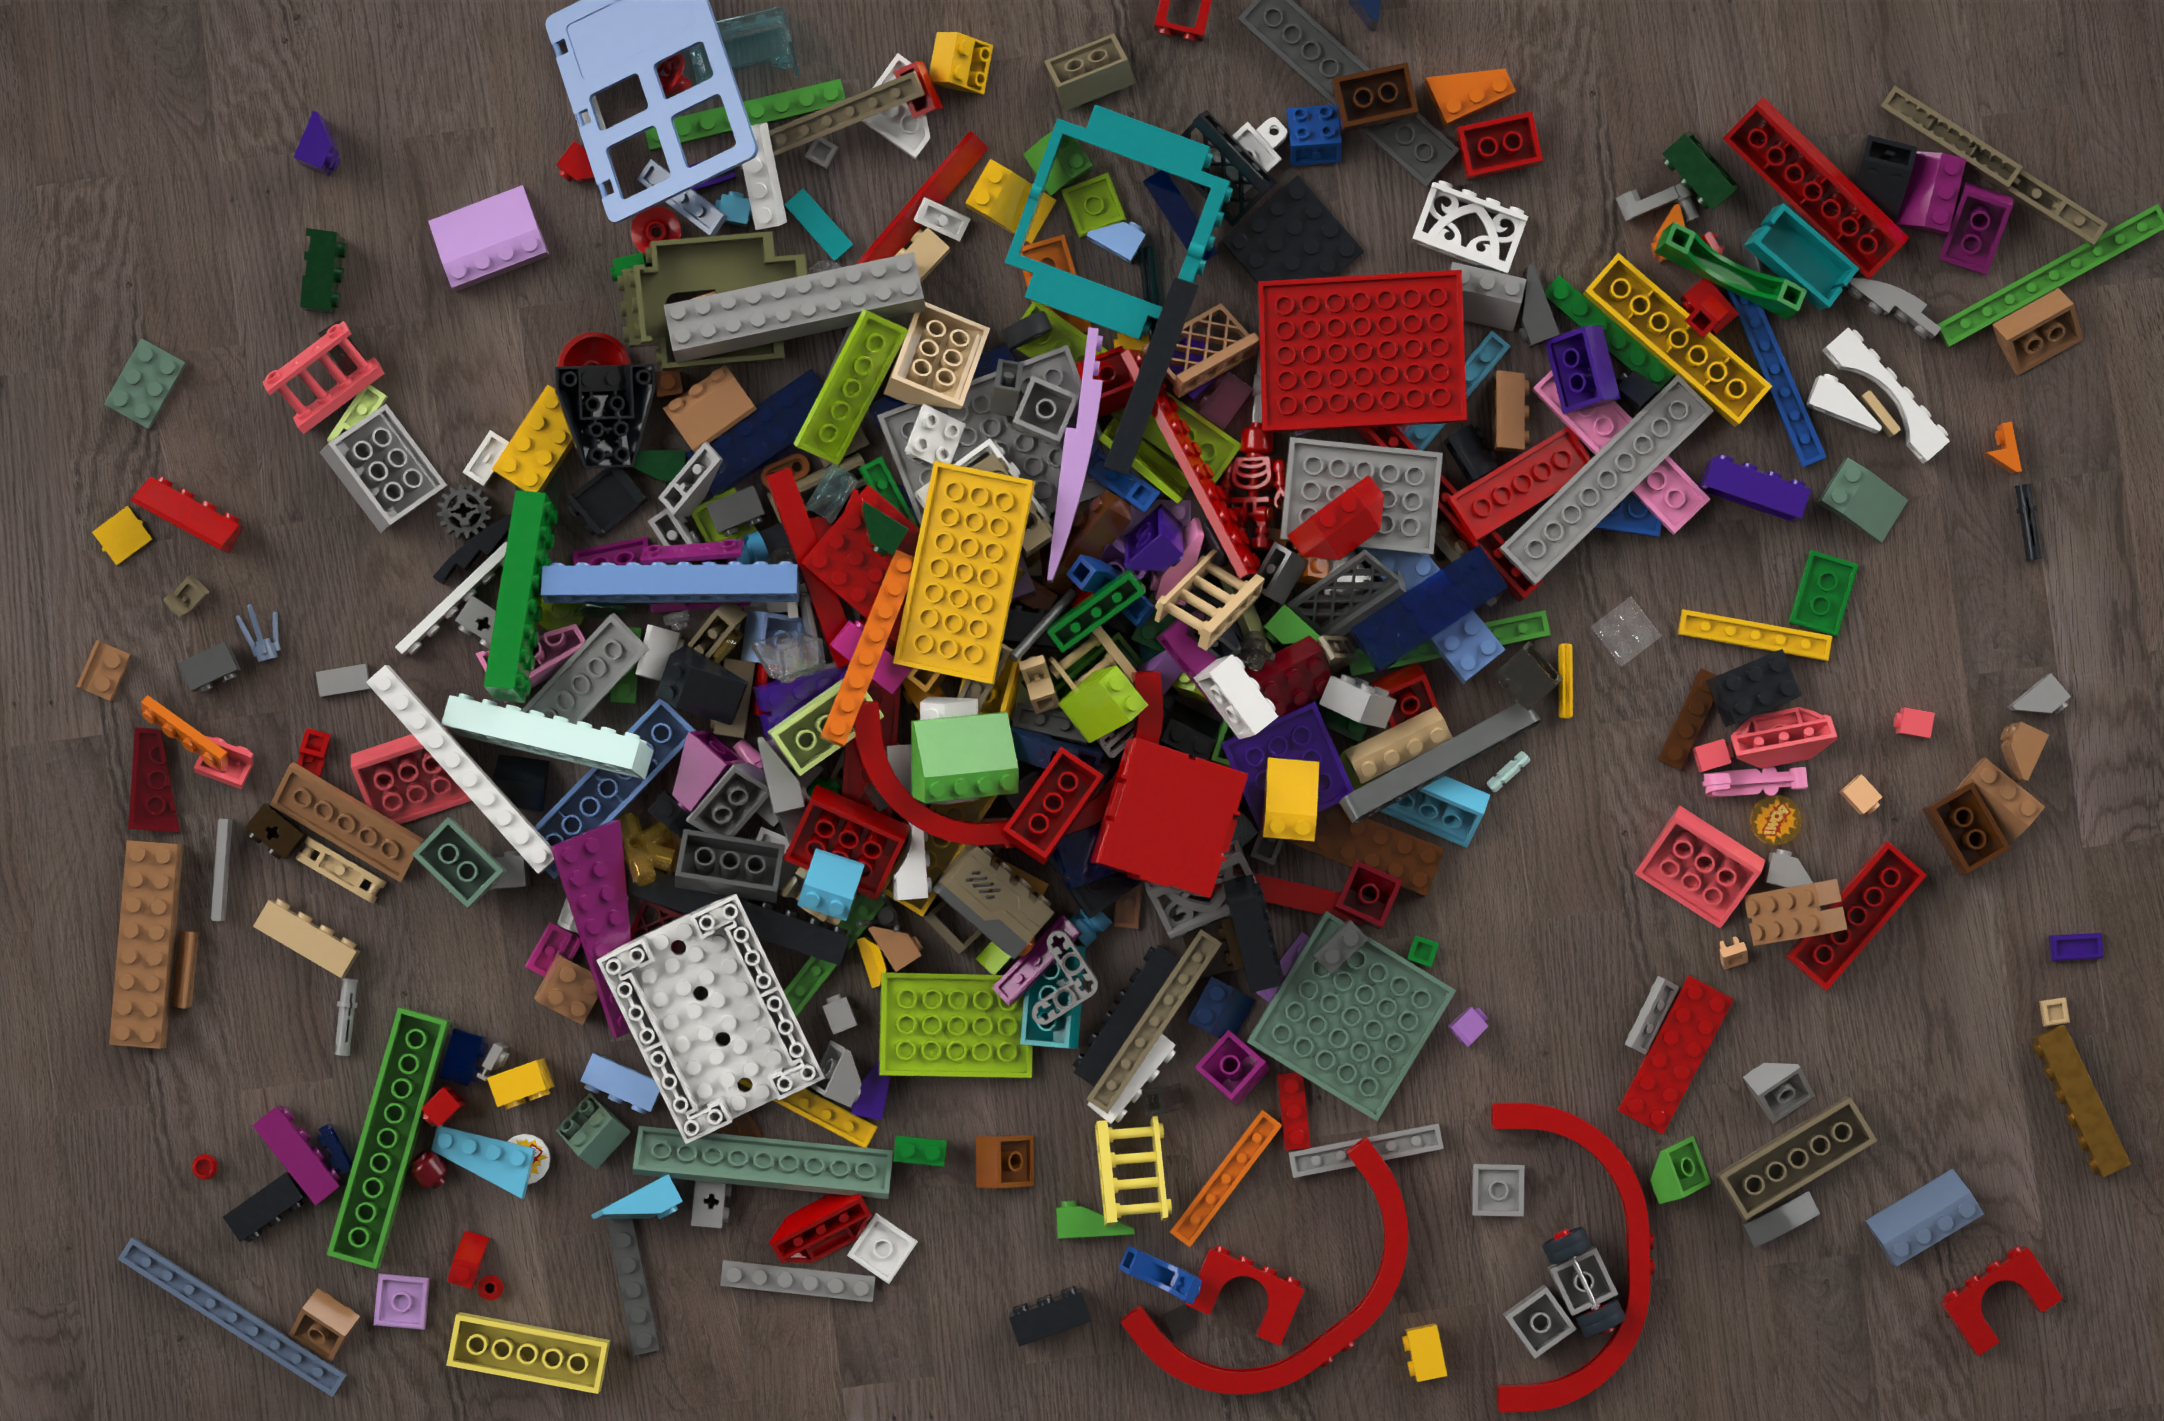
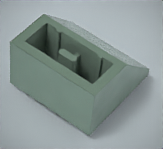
M591 1093L579 1103L556 1129V1132L576 1155L596 1170L631 1132L615 1114Z

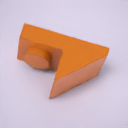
M2012 422L2002 423L1997 426L1998 430L1995 431L1996 443L1998 446L2001 445V450L1986 452L1983 456L2010 474H2017L2022 472L2013 424Z

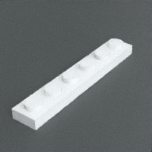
M504 542L395 646L402 655L414 654L422 646L420 642L426 636L430 638L440 629L438 625L445 618L447 620L451 619L459 611L457 606L461 602H467L471 595L475 596L477 594L475 589L481 583L486 585L495 577L494 571L500 565L503 567L507 542Z

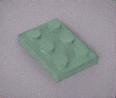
M141 338L104 405L151 429L187 363Z

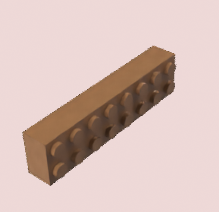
M127 840L109 1045L166 1048L184 845Z

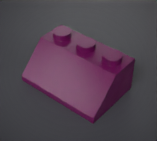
M1917 151L1896 225L1942 237L1949 233L1966 159L1945 153Z
M642 537L573 551L574 566L576 563H588L591 566L601 565V563L605 562L616 565H626L629 562L640 563L643 548L649 546L648 538ZM581 603L582 607H583V606H588V605H596V604H598V603Z

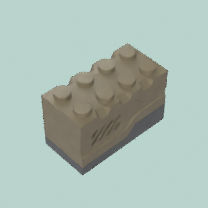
M966 844L932 884V891L1015 960L1018 955L1025 956L1035 944L1034 936L1055 913L1049 908L1052 903L1036 891L1032 894L1030 890L1033 887L1018 875L1013 877L1011 875L1013 870L998 858L994 861L992 857L995 854L985 845Z

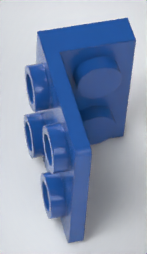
M1332 105L1288 108L1287 121L1290 137L1291 166L1341 163L1342 142L1337 109Z

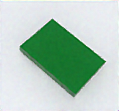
M1809 550L1788 623L1838 637L1859 564Z

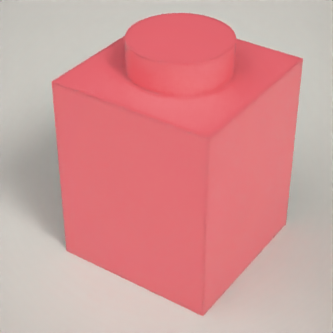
M1901 708L1900 713L1896 712L1893 726L1897 728L1896 734L1923 739L1931 738L1935 713Z
M1725 739L1692 748L1699 772L1732 763L1730 758L1734 757L1730 743L1725 742Z

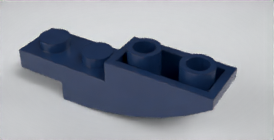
M1010 727L1018 760L1046 769L1058 750L1063 747L1098 771L1103 754L1102 750L1053 740L1051 735Z

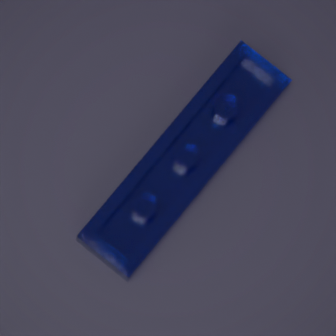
M1160 170L1145 179L1143 184L1188 251L1199 221L1169 174ZM1214 244L1211 251L1206 250L1203 260L1208 261L1219 254Z

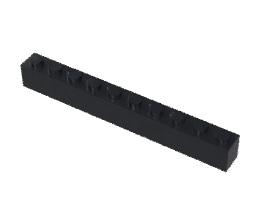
M624 854L627 894L686 914L714 901L728 897L727 895L676 888L675 871L665 868L664 873L654 870L656 865L642 860L640 865L630 862L632 857ZM739 898L759 939L843 966L852 937L847 935L848 930L834 925L832 930L822 927L824 922L809 917L807 922L798 919L799 913L785 909L783 914L774 911L775 905L761 901L760 905L751 903V899Z

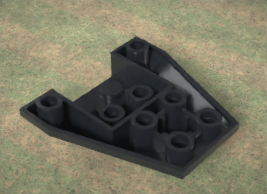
M654 364L554 367L555 393L583 469L634 467L655 392Z

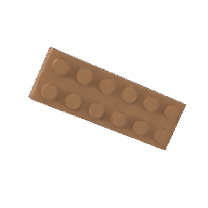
M294 762L289 765L270 804L273 808L400 883L405 879L415 859L412 853L425 840Z

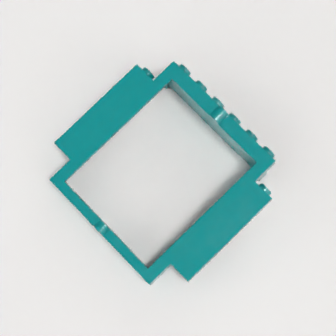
M1095 105L1086 128L1057 118L1004 263L1033 274L1024 296L1026 299L1141 340L1142 336L1147 337L1151 326L1148 318L1152 317L1158 320L1163 307L1021 255L1064 135L1211 188L1178 276L1179 279L1193 284L1197 274L1202 275L1207 262L1203 260L1206 250L1211 251L1216 238L1212 236L1214 227H1220L1224 217L1221 208L1224 202L1229 203L1233 189L1230 188V181L1203 172L1204 167L1209 168L1214 155L1210 153V146Z

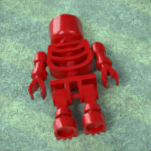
M1252 422L1250 427L1242 430L1240 451L1246 457H1238L1235 463L1232 461L1223 472L1225 473L1223 482H1220L1219 487L1225 494L1226 499L1224 501L1228 509L1232 507V504L1242 506L1232 509L1238 519L1236 524L1240 531L1247 535L1245 528L1252 517L1258 528H1255L1257 537L1252 538V543L1249 540L1248 547L1250 551L1252 549L1258 552H1269L1274 544V540L1267 538L1270 535L1268 527L1273 519V509L1263 505H1275L1276 508L1282 510L1281 502L1284 500L1287 465L1282 460H1274L1268 457L1273 452L1274 432L1263 433L1262 423ZM1244 470H1249L1250 474H1245ZM1243 478L1250 481L1248 486L1243 484ZM1236 485L1248 491L1249 495L1245 498H1231L1230 493L1234 491ZM1273 487L1277 489L1274 499L1259 497L1258 492H1265Z

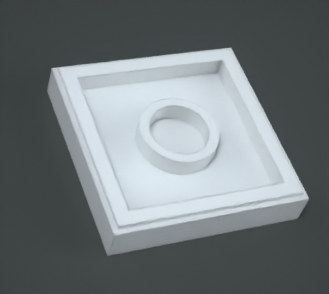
M875 1213L847 1256L890 1284L918 1241L878 1213Z

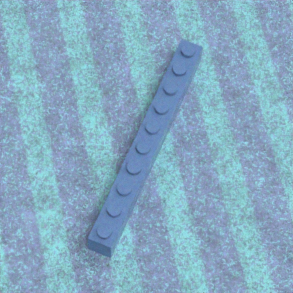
M758 561L754 562L753 565H743L741 562H729L728 565H718L715 562H704L702 565H692L689 562H679L677 565H667L663 562H654L651 565H641L636 562L616 565L605 562L596 566H591L588 563H576L575 566L551 563L550 566H542L541 596L545 603L799 602L800 570L798 564L789 561H782L779 564H768L767 562Z

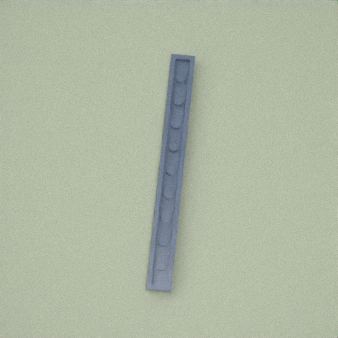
M132 1237L119 1256L118 1260L331 1397L335 1396L348 1374L136 1238Z

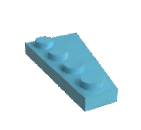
M446 1126L436 1127L432 1151L521 1199L525 1198L536 1148Z

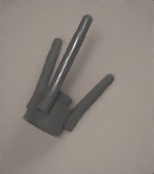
M882 893L881 897L886 903V907L879 911L878 918L860 921L857 923V926L881 924L886 927H894V931L898 932L900 927H902V922H900L901 914L898 909L894 908V902L885 893Z

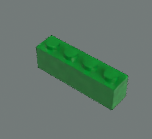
M1127 569L1053 622L1048 627L1047 633L1063 653L1145 594L1146 587L1133 570Z

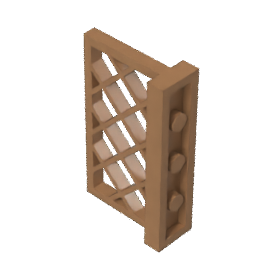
M1220 303L1184 324L1180 337L1187 338V346L1177 344L1175 351L1185 352V360L1172 358L1170 362L1171 365L1184 367V370L1175 375L1168 367L1165 377L1174 385L1172 391L1180 398L1256 355L1260 338L1255 332L1249 334ZM1220 314L1226 322L1221 324L1211 322L1213 316ZM1195 326L1207 328L1206 335L1192 333V328ZM1210 328L1224 331V338L1209 336ZM1228 332L1237 333L1242 339L1238 341L1227 339ZM1191 339L1205 342L1204 349L1190 347ZM1149 343L1143 346L1142 351L1145 354L1148 349ZM1208 343L1223 345L1222 350L1219 352L1208 350ZM1189 353L1203 356V361L1199 363L1188 361Z

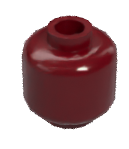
M424 1150L418 1153L409 1163L411 1165L409 1174L423 1189L430 1187L436 1189L446 1180L444 1175L447 1172V1166L433 1151L426 1153Z

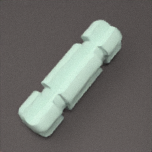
M1519 752L1513 761L1510 760L1496 773V777L1493 776L1487 781V786L1493 792H1497L1502 788L1503 783L1506 784L1521 770V767H1525L1530 762V758L1525 752Z

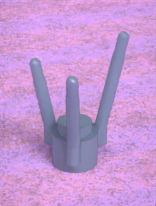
M248 604L247 608L258 641L254 643L239 615L236 616V620L251 647L253 657H257L258 662L277 658L276 651L281 650L278 634V613L273 612V642L271 643L270 638L263 639L251 604Z

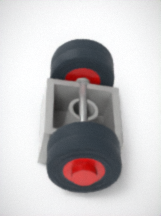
M1577 1227L1569 1231L1567 1228L1555 1233L1554 1238L1542 1245L1551 1264L1547 1269L1568 1313L1574 1316L1582 1312L1576 1317V1320L1585 1337L1607 1334L1626 1319L1617 1299L1608 1300L1618 1295V1292L1597 1248L1592 1246L1583 1227Z

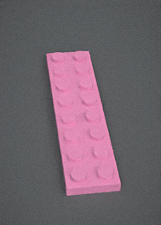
M1552 370L1532 388V391L1576 434L1594 455L1632 420L1615 401L1599 407L1563 414ZM1669 456L1631 491L1673 535L1710 500Z

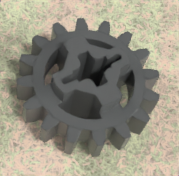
M459 484L458 491L450 487L451 494L449 496L446 494L441 495L445 502L437 503V506L441 507L442 511L436 514L438 517L444 518L439 523L440 526H449L446 531L449 535L456 531V538L460 539L462 534H464L466 539H470L472 532L477 535L480 533L479 528H487L484 524L485 520H492L487 515V512L493 510V507L486 506V503L490 500L489 497L481 498L483 491L478 489L474 492V486L471 484L467 490H465L463 484ZM468 495L475 497L480 505H472L469 502ZM457 498L456 504L449 508L451 502ZM463 506L473 510L466 514V518L461 514H457L463 510ZM481 515L478 522L472 526V521L475 517ZM457 518L460 521L461 528L453 525L450 519Z

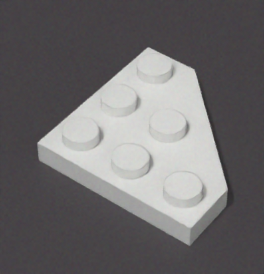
M897 53L874 87L896 79L893 72L911 64V62ZM907 103L862 120L864 124L915 160L930 140L927 117L913 119Z

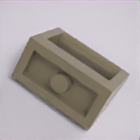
M942 900L924 919L960 955L982 933L977 930L963 944L936 916L947 904Z

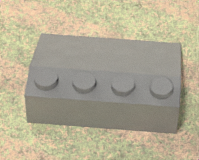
M387 404L330 441L320 451V454L380 533H383L447 486Z

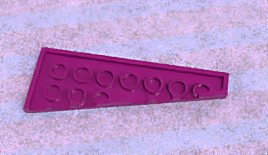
M613 820L553 845L550 848L612 1037L619 1038L631 1031L596 961L612 950L631 941L620 820Z

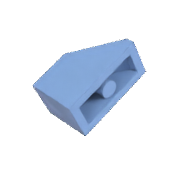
M1121 222L1089 231L1087 240L1131 264L1138 249L1145 240L1146 234L1142 232L1144 229L1134 222H1130V224Z

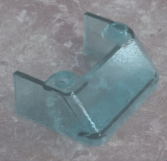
M771 8L716 21L732 70L772 61V65L779 69H788L793 65L795 77H800L786 11L783 8ZM701 43L690 48L697 84L713 76L704 44Z

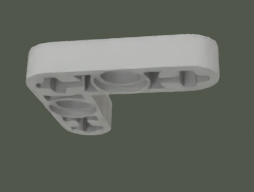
M1063 930L1052 931L1047 938V946L1069 979V982L1034 1005L1032 1017L1036 1023L1042 1025L1052 1022L1088 999L1098 988L1096 976L1070 936ZM1056 935L1058 938H1065L1063 946L1066 950L1069 947L1073 950L1067 952L1062 958L1058 956V954L1062 953L1061 948L1058 945L1055 947L1052 945L1054 942L1053 937ZM1070 956L1077 957L1080 961L1079 968L1069 970L1065 965L1066 959ZM1083 968L1087 971L1083 973L1085 980L1093 981L1091 984L1092 990L1090 991L1086 988L1083 990L1080 988L1082 981L1079 976L1076 980L1072 977L1079 974ZM1061 992L1071 994L1072 1002L1069 1005L1063 1006L1058 1002V995ZM1053 998L1055 1006L1060 1011L1056 1013L1055 1008L1048 1012V1018L1045 1019L1044 1016L1038 1017V1007L1042 1006L1044 1009L1049 1007L1052 1003L1048 1000Z

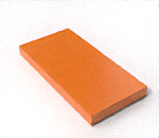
M1064 234L1023 247L1022 256L1076 275ZM1022 270L1028 288L1033 274ZM1045 306L1084 334L1088 333V327L1092 328L1089 321Z

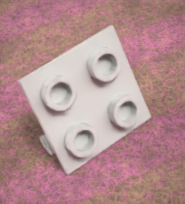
M922 404L905 448L906 455L912 458L918 457L931 464H934V461L951 464L966 424Z

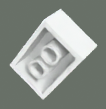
M1232 654L1216 659L1197 674L1194 679L1237 738L1243 739L1259 733L1274 721L1278 715L1275 713L1276 708L1268 698H1264L1259 691L1260 686L1257 681L1249 677L1244 671L1245 666L1243 662Z

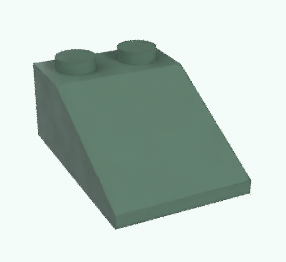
M1846 458L1838 467L1817 504L1882 543L1908 502V499L1868 469L1852 459Z

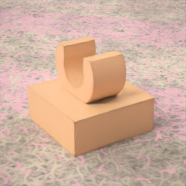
M1736 936L1733 937L1734 945L1729 947L1725 946L1723 940L1720 941V960L1724 970L1748 963V952L1745 943H1739V939Z

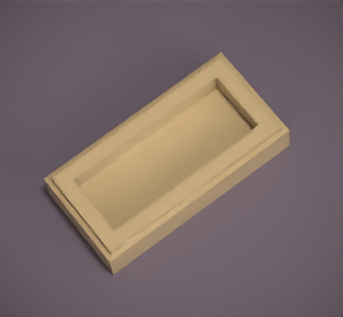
M1868 390L1858 398L1868 412L1882 426L1883 431L1889 438L1901 430L1871 390Z

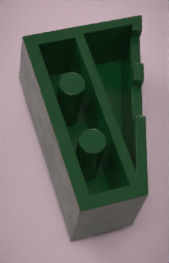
M306 228V236H310L308 251L304 252V260H307L305 275L302 276L300 307L306 311L334 314L335 308H339L341 295L337 291L338 284L342 283L344 278V268H341L342 258L347 256L348 244L344 243L345 239L337 232Z

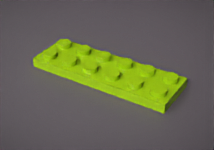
M862 310L793 443L796 447L837 465L840 464L909 331L908 329L868 310Z

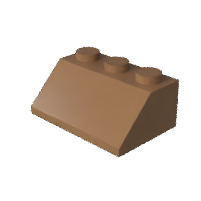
M2059 288L1992 324L1997 342L2017 376L2084 340L2074 303Z
M726 365L713 371L707 378L693 385L690 390L672 400L663 408L694 453L697 452L704 442L710 443L757 410Z
M1496 371L1492 376V450L1494 452H1523L1525 446H1529V431H1525V421H1529V405H1525V395H1529V380H1525L1524 373Z
M1987 758L1980 759L1955 789L1957 790L1973 782L2008 845L2018 838L2045 808L2044 805Z

